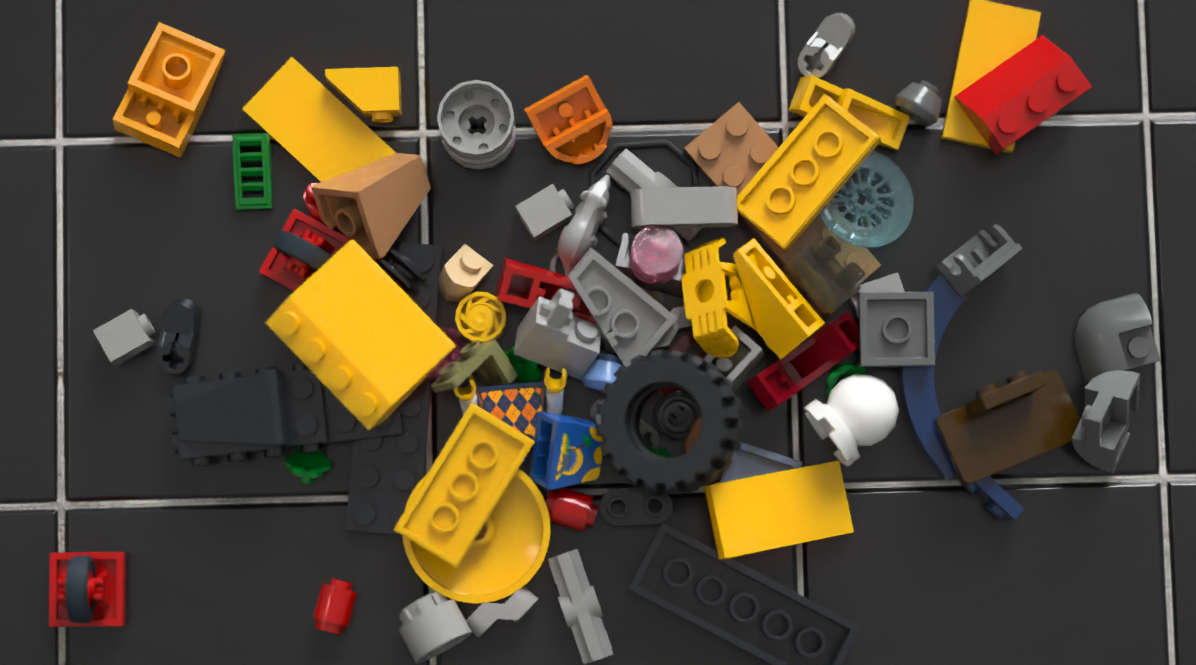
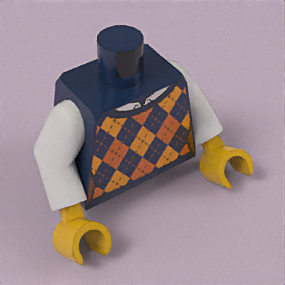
M547 367L544 381L485 387H476L474 377L470 374V384L463 388L458 386L454 389V393L459 398L463 415L472 402L534 440L538 411L562 414L563 388L566 385L567 370L563 368L560 379L551 378L549 375L550 367ZM528 453L520 466L529 465Z

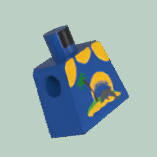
M538 411L529 474L532 481L548 490L596 480L600 475L602 460L610 459L609 457H604L601 452L600 446L604 442L602 437L596 436L595 425L597 424L583 418Z

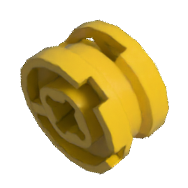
M475 292L467 295L460 301L456 309L455 321L459 332L467 341L479 340L480 343L497 340L502 336L506 328L507 316L503 304L500 300H497L496 296L488 292Z

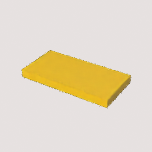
M969 0L941 136L942 139L991 149L954 96L1036 40L1041 12L985 0ZM1015 143L1006 148L1003 152L1012 153L1014 151Z
M293 57L242 108L249 117L320 182L396 153Z
M824 94L737 196L738 213L787 252L881 142V138Z
M471 402L393 530L453 567L458 568L535 441Z
M839 460L704 486L719 560L854 532Z

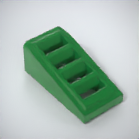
M268 133L233 134L236 210L273 209L272 142ZM261 146L262 152L243 153V147ZM262 161V167L243 168V162ZM263 176V182L244 183L243 177ZM244 191H264V197L244 198Z

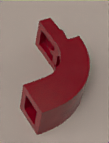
M846 311L788 353L784 358L757 374L747 382L754 391L756 398L770 412L859 348L858 324L849 312Z

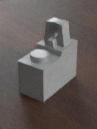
M560 288L551 300L539 296L517 327L514 354L561 373L563 368H565L567 375L580 380L599 354L601 328L589 321L573 316L572 300L574 294Z

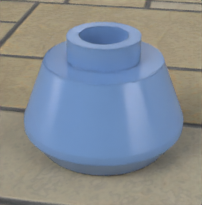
M600 353L599 359H595L581 377L584 387L602 392L606 383L612 384L616 380L614 373L621 366H624L620 364L621 360L619 357Z

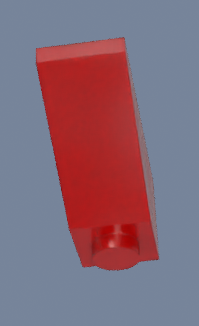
M504 258L495 289L497 300L531 308L539 296L551 300L561 288L574 294L572 300L573 316L598 325L568 276L535 265Z

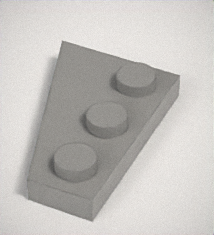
M593 248L587 251L568 274L570 281L625 367L631 365V359L639 355L646 356L677 319Z

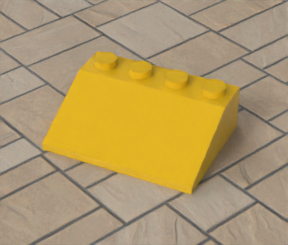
M350 240L291 294L266 321V324L368 430L383 423L456 347L354 240Z

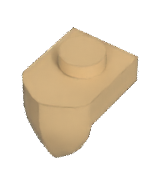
M466 244L453 255L440 273L439 290L444 302H458L464 299L481 283L493 267V264Z

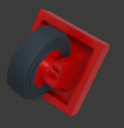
M293 209L262 264L259 273L295 292L344 247L349 240L343 234L335 230L331 231L328 226Z
M126 552L50 553L49 627L126 626Z

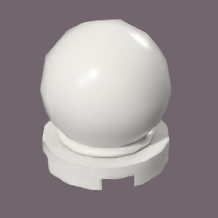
M854 374L841 380L831 390L827 404H822L815 399L804 407L806 410L805 415L822 440L827 436L838 448L833 454L846 467L859 459L858 446H872L886 438L894 429L899 413L896 396L892 388L883 379L861 374Z

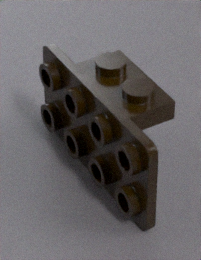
M1026 370L1006 379L1007 385L998 388L996 383L989 384L975 391L977 398L967 405L942 414L935 419L936 429L963 484L969 485L1072 442V436L1081 419L1058 372L1052 370L1043 374L1040 371L1028 376Z

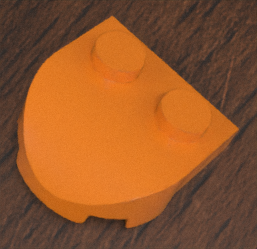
M588 75L581 77L524 109L540 142L556 159L573 164H583L597 158L607 147L606 143L612 129L611 115L605 108Z

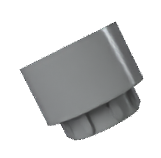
M438 591L418 599L400 612L399 618L403 625L399 628V632L416 663L424 662L451 649L472 634L456 601H447L446 597L439 594Z

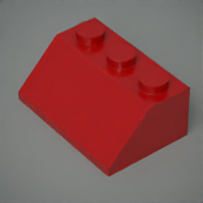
M1041 35L958 93L954 98L994 154L998 155L1078 99L1092 85L1068 54Z

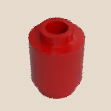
M561 487L559 490H549L546 499L549 518H551L550 522L582 532L585 525L593 527L599 506L592 504L594 496Z
M331 578L330 584L322 583L313 618H316L315 628L340 635L343 634L344 627L349 626L358 594L351 591L352 583Z

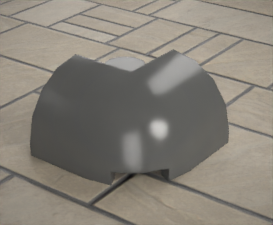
M1133 293L1100 302L1088 308L1078 320L1075 333H1073L1074 347L1085 382L1091 381L1094 377L1104 372L1126 371L1161 361L1150 326L1153 324L1144 300L1139 294Z
M1124 370L1104 372L1094 377L1085 387L1084 412L1072 436L1073 446L1084 460L1092 466L1114 474L1131 436L1127 430L1130 425L1132 411L1138 409L1140 373Z

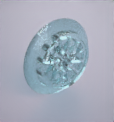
M872 151L853 173L851 179L849 178L836 193V195L842 198L833 197L819 213L824 224L840 239L855 246L880 247L893 242L907 229L913 214V194L910 184L901 169L886 156ZM861 174L865 175L864 182H862ZM872 178L878 182L874 187L870 184ZM879 188H883L885 193L879 194L877 193V190ZM861 193L867 197L863 206L857 202ZM880 202H888V206ZM846 206L847 209L840 213L837 207ZM850 212L853 214L851 222L844 217ZM859 217L861 218L862 227L857 225Z

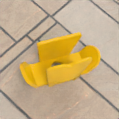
M724 237L704 243L684 254L686 274L682 275L686 318L692 322L694 339L706 353L718 358L730 357L736 353L738 348V339L727 326L726 311L756 330L736 264L719 261L718 248L726 244ZM724 274L729 276L732 301H727Z

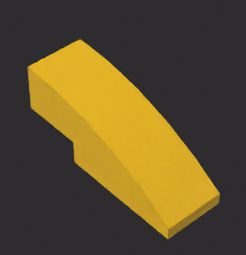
M813 75L800 77L788 111L805 117L820 98L826 94L881 138V142L878 145L893 150L899 149L910 119L909 115L849 88L841 89Z

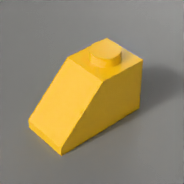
M398 67L325 69V77L328 83L365 118L371 117L372 122L388 123L393 121V117L402 116L401 78Z

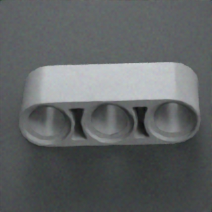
M715 186L641 188L631 190L632 228L668 229L738 225L737 188Z

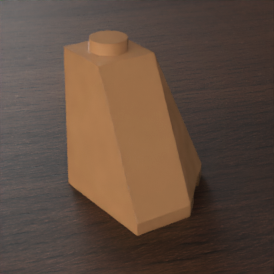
M395 153L312 186L311 189L321 220L331 231L338 228L349 241L354 240L371 258L381 259L391 248L431 187L421 155Z

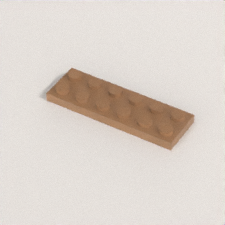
M738 102L684 148V151L714 186L736 187L738 196L779 147ZM829 204L824 207L787 252L741 216L784 266L789 263L792 267L802 272L809 286L806 292L809 294L813 290L816 295L822 296L829 304L830 309L881 266Z

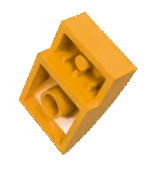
M159 22L127 82L128 90L112 119L115 130L181 158L212 91L225 56V50Z

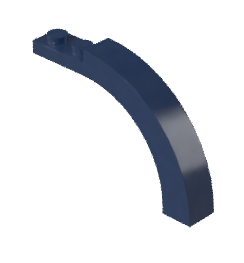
M942 273L936 276L924 291L934 292L935 362L940 340L946 326L954 313L968 298L966 295L961 297ZM935 366L898 367L900 400L911 435L931 467L944 481L951 480L957 472L935 426V419L941 415L935 391ZM990 476L969 485L963 484L960 479L958 480L971 494L975 495L979 492L988 501L985 505L986 508L999 520H1003L1004 517L1008 520H1015L1025 509Z

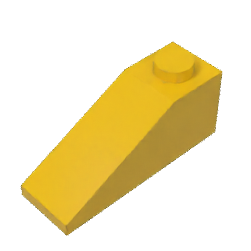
M755 239L749 241L733 254L756 330L764 339L766 346L775 352L781 360L825 324V322Z

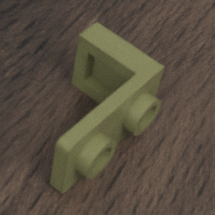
M476 340L462 348L460 351L462 356L449 363L439 371L440 377L431 387L434 392L455 389L474 371L484 386L510 384L518 374L496 340L483 343Z

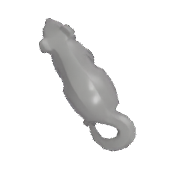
M605 175L588 190L580 194V198L583 201L576 208L575 215L570 223L564 226L556 248L557 253L550 262L549 270L557 272L556 264L560 257L565 275L568 276L590 248L595 249L598 243L596 237L598 227L608 217L604 209H606L609 202L611 183L609 175Z

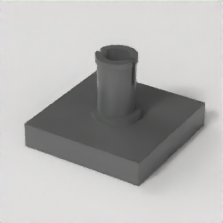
M859 292L860 367L935 366L934 292Z

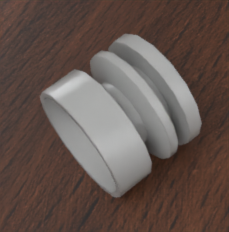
M472 80L462 82L447 92L440 102L437 120L443 146L451 159L465 168L476 170L492 168L504 161L514 148L517 134L512 103L504 91L491 82ZM475 125L481 128L484 125L485 133L475 132L473 134L471 127Z

